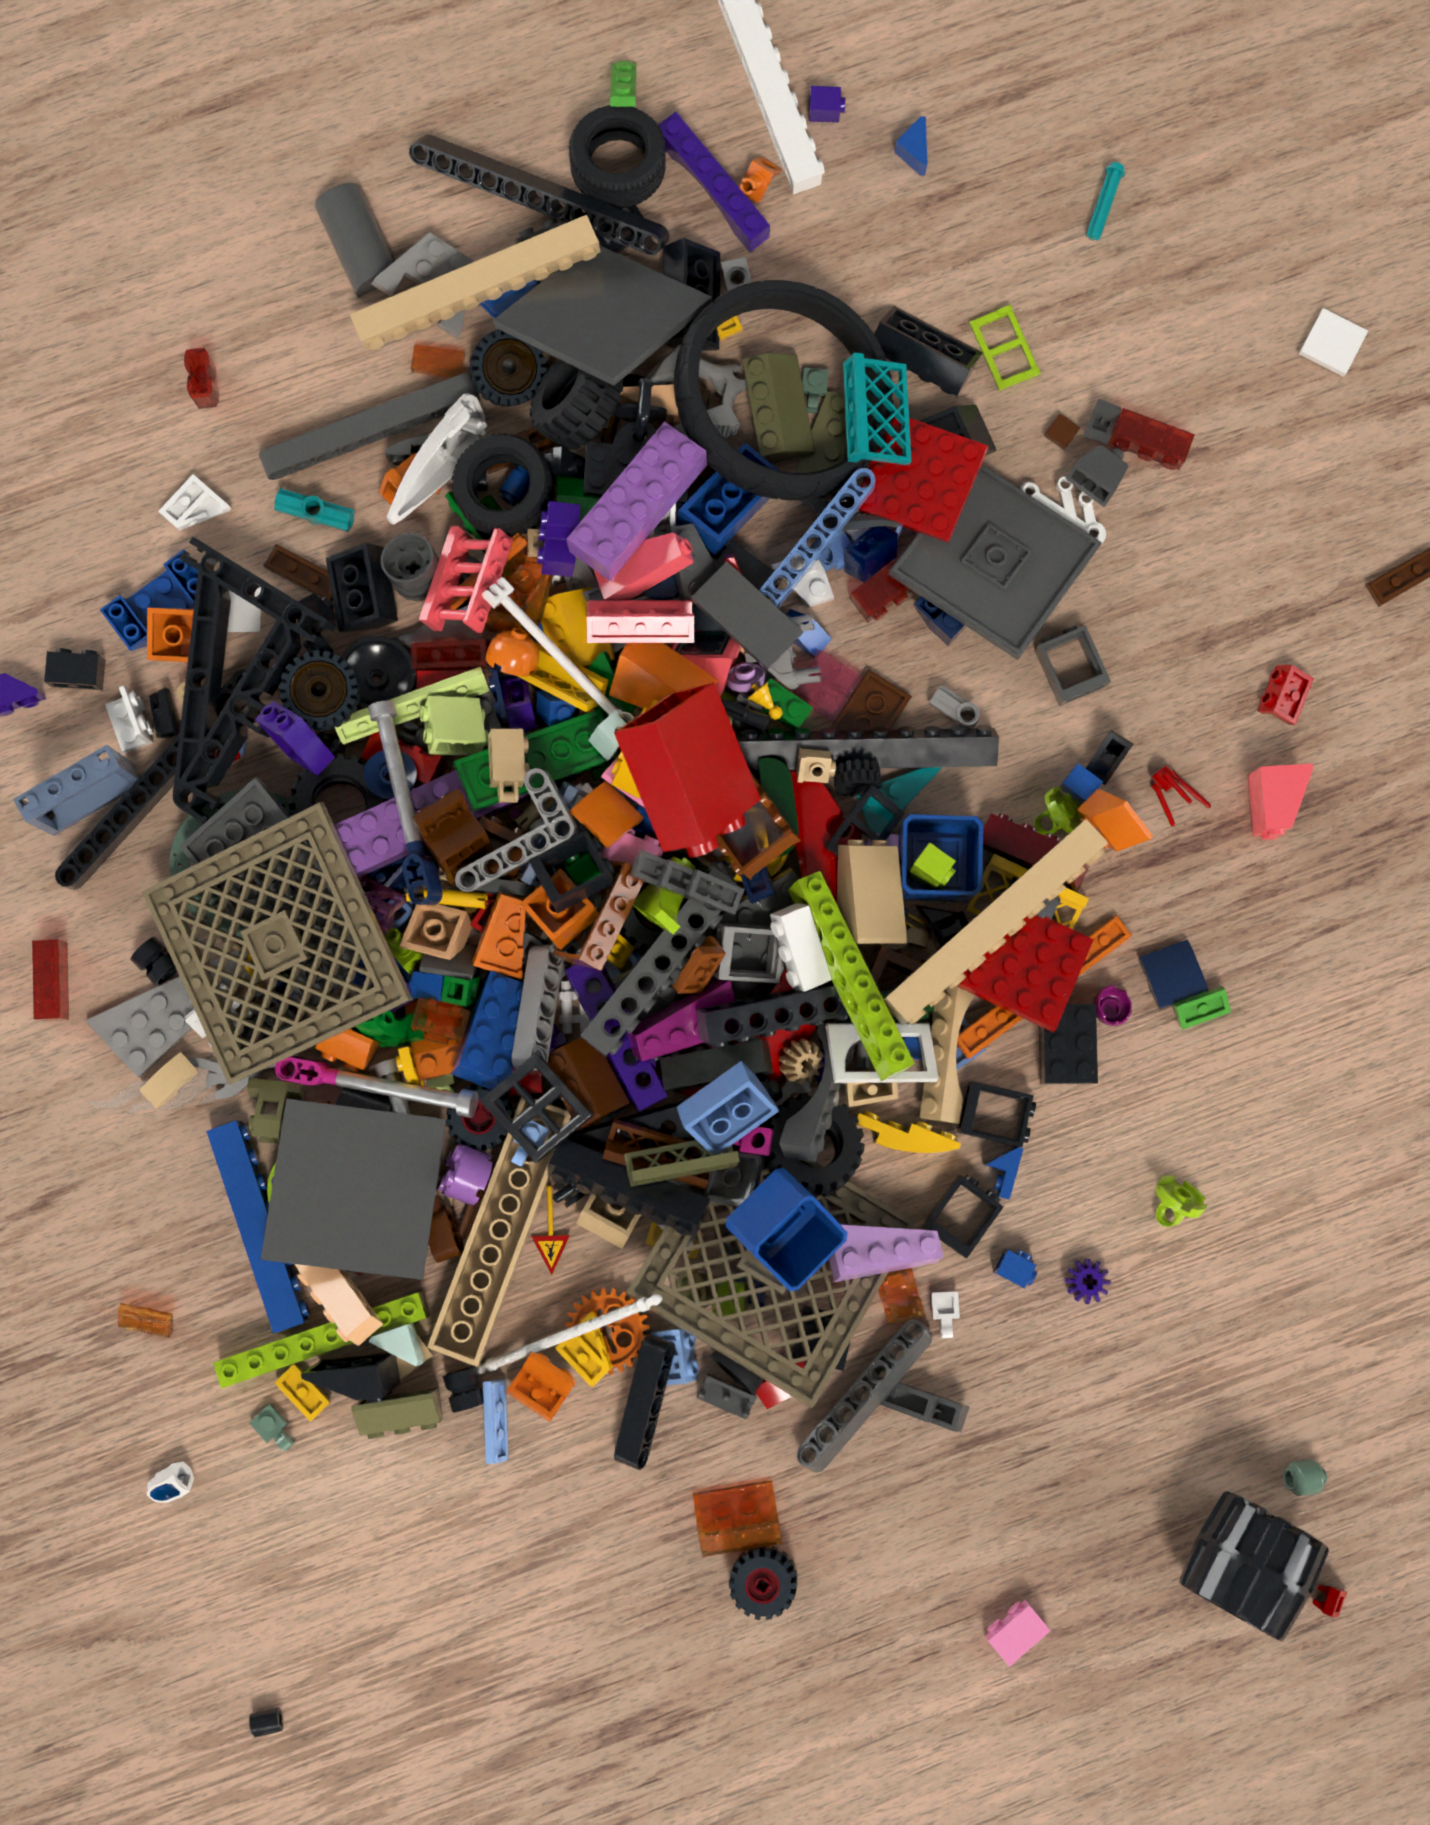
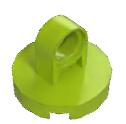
M1054 787L1045 794V803L1048 809L1039 814L1034 821V827L1042 835L1046 836L1047 833L1053 834L1061 828L1070 834L1081 824L1080 819L1082 817L1076 811L1079 805L1069 793L1065 796L1060 793L1062 789L1060 787ZM1043 817H1049L1053 821L1052 830H1045L1042 827L1041 820Z
M1172 1175L1161 1177L1155 1187V1192L1161 1200L1156 1210V1218L1163 1227L1178 1225L1185 1216L1198 1218L1207 1208V1204H1203L1205 1201L1204 1195L1196 1187L1187 1181L1180 1184L1174 1181L1176 1177ZM1167 1207L1174 1212V1220L1172 1222L1168 1221L1165 1216Z

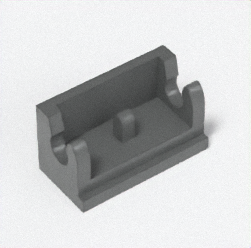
M707 1373L697 1398L746 1419L749 1417L751 1407L754 1405L757 1396L756 1394L752 1395L739 1386Z

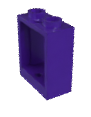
M275 701L264 707L260 715L255 719L290 760L316 776L335 758L300 716Z

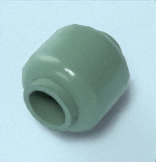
M1313 1459L1293 1461L1284 1471V1482L1287 1489L1291 1490L1296 1496L1320 1494L1323 1490L1324 1484L1327 1482V1474L1324 1468H1321L1320 1464Z

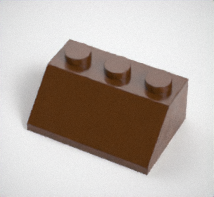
M582 1038L549 1053L548 1065L585 1106L594 1112V1116L578 1129L586 1128L631 1103L607 1057ZM560 1095L570 1116L573 1119L578 1114Z

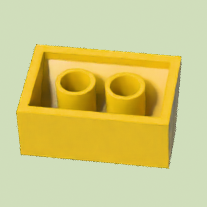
M592 587L559 593L536 603V609L544 633L572 662L588 669L597 656L604 651H607L612 661L616 660L611 643H587V601L583 597V592L592 589Z

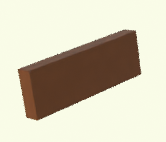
M275 544L263 566L307 591L315 593L319 597L325 596L332 603L333 596L328 571Z
M1430 548L1365 585L1378 607L1430 578Z

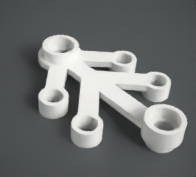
M1067 476L1061 477L1057 483V490L1061 493L1063 508L1041 494L1039 487L1033 482H1026L1020 487L1024 492L1025 489L1031 488L1034 494L1030 496L1088 534L1090 530H1095L1098 536L1094 538L1102 543L1104 542L1106 530L1102 524L1096 522L1092 505L1094 500L1089 497L1090 502L1085 503L1082 500V496L1088 495L1081 492L1078 497V503L1083 507L1085 522L1076 516L1071 493L1073 484L1066 480ZM1067 482L1069 488H1062L1060 483Z

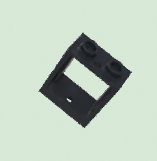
M586 830L528 860L557 914L614 884L611 874L615 871L608 858L602 860L599 852L603 851L596 836L590 838ZM588 849L601 874L559 895L547 870Z
M970 1081L968 1082L958 1133L1015 1147H1023V1143H1028L1031 1128L1027 1127L1029 1117L1033 1118L1036 1109V1102H1033L1034 1095ZM980 1091L1022 1101L1014 1139L972 1129Z
M968 1174L965 1177L957 1175L921 1225L926 1230L937 1231L939 1240L966 1259L1004 1207L999 1204L1000 1197L990 1190H987L986 1193L977 1187L979 1182ZM960 1185L991 1207L966 1244L934 1222Z

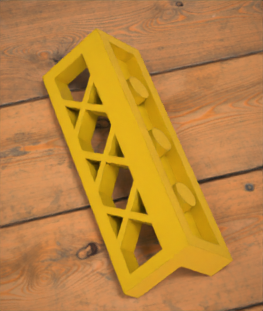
M536 643L539 650V662L536 673L533 674L530 671L529 676L518 677L585 712L598 706L599 704L543 646ZM574 663L605 695L609 680Z

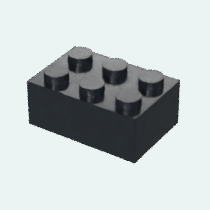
M1067 1004L1054 1032L1039 1026L1040 1085L1098 1083L1096 1004Z

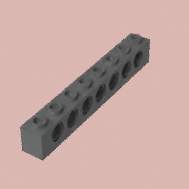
M716 867L709 873L711 876L740 888V886ZM689 899L677 915V922L680 928L674 935L666 930L662 932L580 1037L605 1057L609 1053L614 1056L623 1044L620 1040L626 1031L631 1034L640 1023L636 1018L643 1010L648 1013L657 1000L653 998L659 989L664 992L674 979L670 976L676 968L680 971L690 959L687 956L693 947L695 949L700 947L707 937L703 935L709 926L714 929L723 918L720 914L721 910ZM692 915L700 916L703 920L702 927L692 928L688 923V918ZM682 936L686 940V947L681 950L675 949L671 943L672 938ZM658 957H665L669 960L670 967L667 970L661 971L656 968L655 960ZM642 978L651 979L653 982L652 990L648 992L641 991L638 987V981ZM625 999L634 1000L637 1005L636 1010L632 1013L624 1012L621 1008L622 1001ZM608 1020H616L619 1023L620 1030L616 1034H609L605 1031L604 1025Z

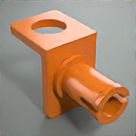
M761 156L752 161L739 188L745 196L759 203L772 178L780 174L782 168Z

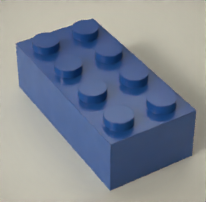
M745 442L737 450L748 459L762 466L780 471ZM715 472L679 509L676 524L678 526L694 524L706 549L713 555H716L770 498L745 491Z
M491 970L482 981L451 1072L452 1075L492 1090L513 1072L512 1052L524 983Z

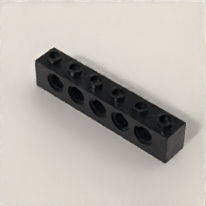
M832 980L805 992L788 989L696 1009L700 1041L713 1048L725 1046L726 1042L731 1040L745 1042L751 1040V1036L754 1035L772 1036L776 1034L777 1030L781 1029L795 1031L800 1029V1025L804 1024L817 1026L824 1024L827 1019L845 1020L849 1018L848 1012ZM829 997L830 1003L824 1009V1001ZM805 1002L806 1008L804 1012L800 1014L799 1008ZM781 1008V1015L775 1019L774 1014L776 1010ZM756 1013V1021L750 1025V1017ZM731 1018L732 1025L729 1029L725 1030V1022Z

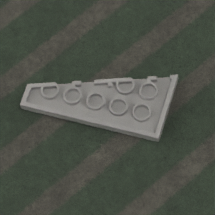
M237 950L231 952L237 956H240L241 954ZM220 958L209 962V964L218 967ZM228 959L225 970L234 974L238 963ZM244 969L241 977L247 979L249 975ZM210 971V974L214 980L216 973ZM179 976L85 1021L138 1078H141L193 1029L184 1020V1017L194 1007ZM223 977L221 984L224 982L230 988L232 980Z

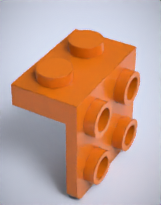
M531 1352L506 1393L551 1422L576 1384V1380L573 1379V1375L566 1369H559L551 1364L547 1356Z

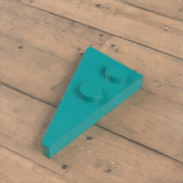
M927 767L883 782L881 789L878 790L903 810L935 777L942 767ZM855 795L858 801L861 796ZM870 796L861 809L867 827L876 834H881L894 816L872 796Z

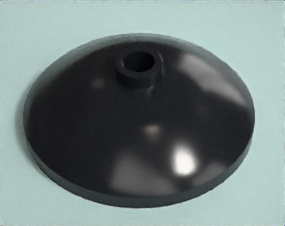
M382 636L365 637L352 643L341 656L352 667L358 678L360 700L356 707L360 709L368 708L369 705L376 702L390 700L412 692L416 679L414 661L409 652L393 639ZM379 676L382 680L375 683L372 681V678Z

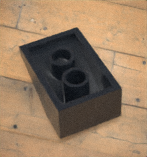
M391 1353L320 1360L301 1373V1378L305 1381L356 1401L367 1400V1403L382 1401L385 1395L391 1394L392 1390L401 1384L397 1357Z

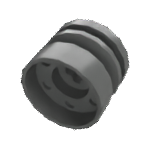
M414 533L398 535L390 540L383 549L381 555L382 569L400 596L412 601L426 600L439 558L429 541L423 536Z

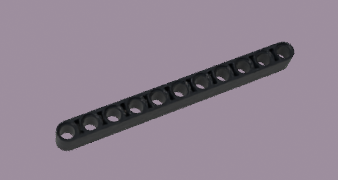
M423 135L409 148V156L417 165L568 223L585 216L582 211L584 209L588 214L587 217L596 235L647 255H656L669 241L668 230L659 223L433 135ZM605 218L611 222V225L606 222ZM628 227L634 231V234L629 231ZM651 236L655 237L658 243L654 242Z
M238 670L221 688L218 716L224 708L223 702L232 695L246 670ZM247 703L243 705L242 710L246 707ZM179 735L55 871V879L59 885L71 890L81 888L174 786L176 766L171 765V759L177 755ZM163 774V782L155 786L153 783L155 776ZM145 793V802L141 805H137V796L139 794ZM127 812V822L119 824V816ZM105 832H110L109 842L102 844L101 836ZM92 851V860L85 864L83 861L85 853ZM73 870L75 878L72 882L67 883L66 875Z

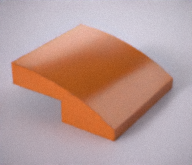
M606 781L591 791L569 811L607 848L620 841L628 831L637 826L644 818Z

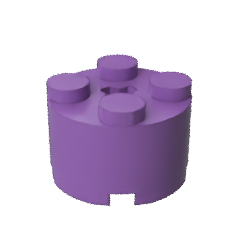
M463 1144L457 1145L454 1151L450 1150L447 1154L445 1165L448 1167L445 1175H442L438 1181L437 1190L442 1191V1194L475 1205L480 1198L475 1196L479 1189L484 1191L492 1169V1162L488 1160L492 1158V1155Z

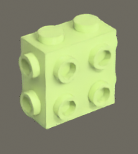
M442 695L428 696L425 706H421L420 720L425 724L423 741L428 745L429 754L470 756L481 752L484 746L488 745L489 734L487 730H484L485 710L481 709L479 698H469L466 696L445 697Z

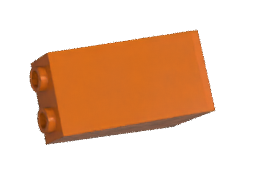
M626 643L619 657L609 696L640 708H644V706L650 708L654 699L661 701L673 692L712 682L717 685L718 679L664 643Z

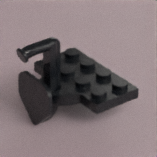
M641 378L638 381V404L621 403L616 405L615 416L630 423L620 428L615 435L613 444L587 442L583 495L602 497L657 431L651 423L666 420L667 409L650 405L651 388L654 385L651 379ZM688 488L676 504L684 505L687 502Z

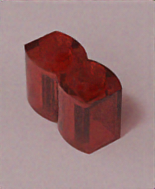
M204 347L187 349L184 354V365L189 374L187 378L189 396L198 409L217 407L219 392L214 383L216 367Z

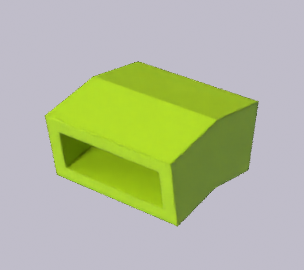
M733 1281L736 1293L745 1292V1281ZM728 1282L715 1284L718 1298L731 1295ZM745 1297L738 1298L741 1312H744ZM732 1300L720 1303L723 1316L736 1314ZM713 1304L712 1313L716 1315L715 1307Z

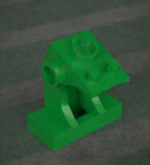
M387 1011L355 1027L364 1036L379 1041V1047L388 1049L424 1040L425 1014L416 1012L394 1018L393 1013Z

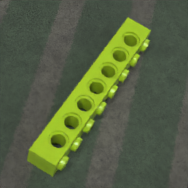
M821 871L797 880L788 889L794 904L801 903L810 907L832 982L880 1080L884 1081L904 1072L915 1063Z
M419 1291L372 1307L383 1325L368 1338L429 1317L430 1314L423 1292ZM329 1322L214 1362L213 1365L222 1389L347 1346L353 1342L350 1340L345 1342L336 1332L339 1328L336 1323Z

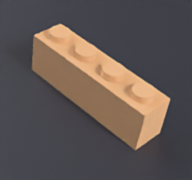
M294 1264L300 1272L297 1275L304 1285L311 1287L313 1291L310 1295L319 1305L322 1304L325 1307L324 1315L331 1323H336L339 1327L336 1332L345 1342L350 1340L359 1346L383 1325L345 1270Z

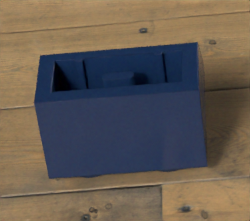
M920 597L913 605L928 628L947 646L967 627L923 597Z

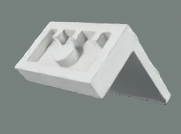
M123 685L119 687L122 698L109 702L105 706L121 751L125 754L154 743L151 737L154 734V729L151 722L145 720L143 711L146 710L141 696H137L134 690L131 691Z

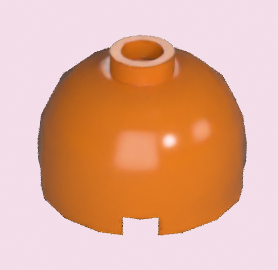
M513 628L512 631H503L491 640L486 653V662L493 668L495 663L502 666L501 672L506 674L529 676L530 671L535 674L539 662L538 645L523 629Z

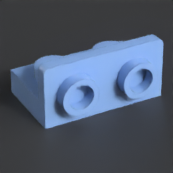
M681 1328L651 1332V1335L675 1344V1354L667 1385L687 1384L698 1380L699 1364L695 1358V1337Z

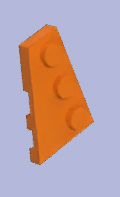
M499 891L474 954L473 966L522 980L525 909L520 903L524 898Z

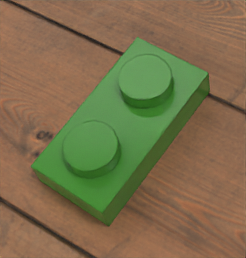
M1223 986L1173 1003L1178 1025L1182 1030L1231 1012L1226 989Z

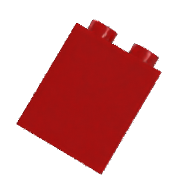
M714 682L673 692L614 732L663 852L686 848L689 857H698L713 851L719 846L716 835L728 834L746 825L747 821L744 813L761 800Z

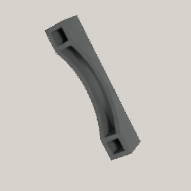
M850 1017L845 1020L827 1019L824 1024L818 1027L817 1033L825 1052L824 1073L819 1087L810 1101L798 1113L786 1121L779 1142L786 1158L815 1162L818 1152L823 1150L824 1134L826 1129H829L831 1126V1112L833 1107H836L838 1104L840 1085L844 1084L834 1083L825 1026L826 1023H852ZM853 1045L849 1048L846 1055L845 1072L847 1063H850L853 1058Z

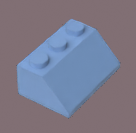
M742 1061L677 1106L683 1127L713 1156L718 1155L779 1112L778 1107L757 1076Z

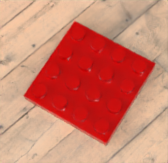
M893 417L889 424L897 433H900L901 424ZM909 418L911 463L904 465L872 461L868 469L874 473L875 488L858 511L899 522V526L949 543L988 451V445ZM887 433L884 439L886 444L893 439L889 433ZM895 441L890 446V449L897 456H903L902 448ZM864 477L860 487H868L871 483L870 479Z
M1035 915L1031 919L1026 916L1023 919L1026 924L1011 937L1006 934L1003 937L1006 942L995 952L990 954L987 951L983 955L986 960L972 972L969 969L963 972L966 978L957 987L1054 1032L1057 1029L1094 939L1046 916L1041 918Z

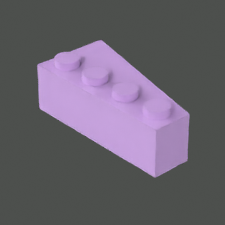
M841 1225L848 1232L847 1241L829 1258L833 1280L834 1282L937 1263L943 1258V1252L937 1231Z

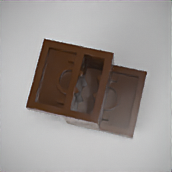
M458 788L453 792L444 794L440 800L429 807L422 808L412 817L424 844L441 866L446 879L451 885L455 883V876L460 869L493 852L486 831L468 808L464 795Z
M482 816L479 821L487 833L493 851L527 834L516 827L513 830L506 828L503 821L493 816H490L489 819ZM514 846L511 849V858L514 861L521 860L523 852L518 846ZM494 859L489 860L487 863V869L490 873L495 874L499 870V864ZM520 867L498 879L520 882L521 880L517 876Z

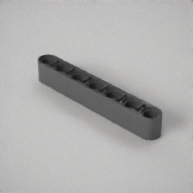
M911 1319L902 1325L801 1444L796 1456L802 1466L815 1473L823 1471L932 1342V1332L921 1321ZM917 1330H921L920 1336L913 1339L914 1333ZM904 1350L903 1356L896 1360L897 1353ZM886 1370L885 1377L882 1380H878L879 1374ZM865 1391H869L868 1397L861 1401L862 1394ZM851 1411V1417L844 1421L845 1414ZM834 1432L832 1440L826 1442L828 1434ZM816 1452L815 1460L809 1463V1457Z

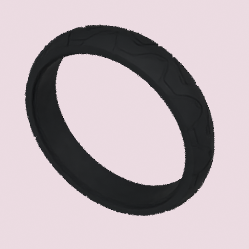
M764 280V282L755 281L731 289L702 310L688 328L680 345L674 372V394L678 415L688 438L706 450L707 464L732 484L753 494L777 500L778 498L781 500H805L831 493L832 490L840 489L855 471L860 468H867L872 460L861 459L858 462H849L847 457L834 466L808 473L782 472L762 466L738 452L719 433L707 413L699 384L700 357L707 337L730 318L749 311L762 309L784 310L805 316L829 330L841 341L851 355L854 352L862 353L864 358L887 361L876 336L851 307L832 294L819 288L816 289L811 285L786 280ZM865 367V374L873 382L878 375L871 367ZM888 370L886 374L892 380L890 370ZM881 378L875 383L884 395L891 390ZM870 389L866 392V397L873 406L880 401ZM893 392L887 397V399H888L892 404H893V399H892V398H893V395H894ZM883 403L876 408L885 420L892 415ZM872 414L867 416L868 424L876 430L881 424ZM882 428L877 434L884 441L888 432ZM873 439L869 440V452L878 453L880 446Z

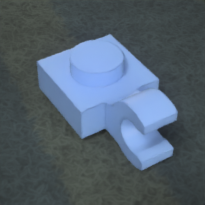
M532 1120L521 1128L537 1147L544 1143L550 1132L549 1129ZM520 1146L511 1162L522 1167L528 1153Z

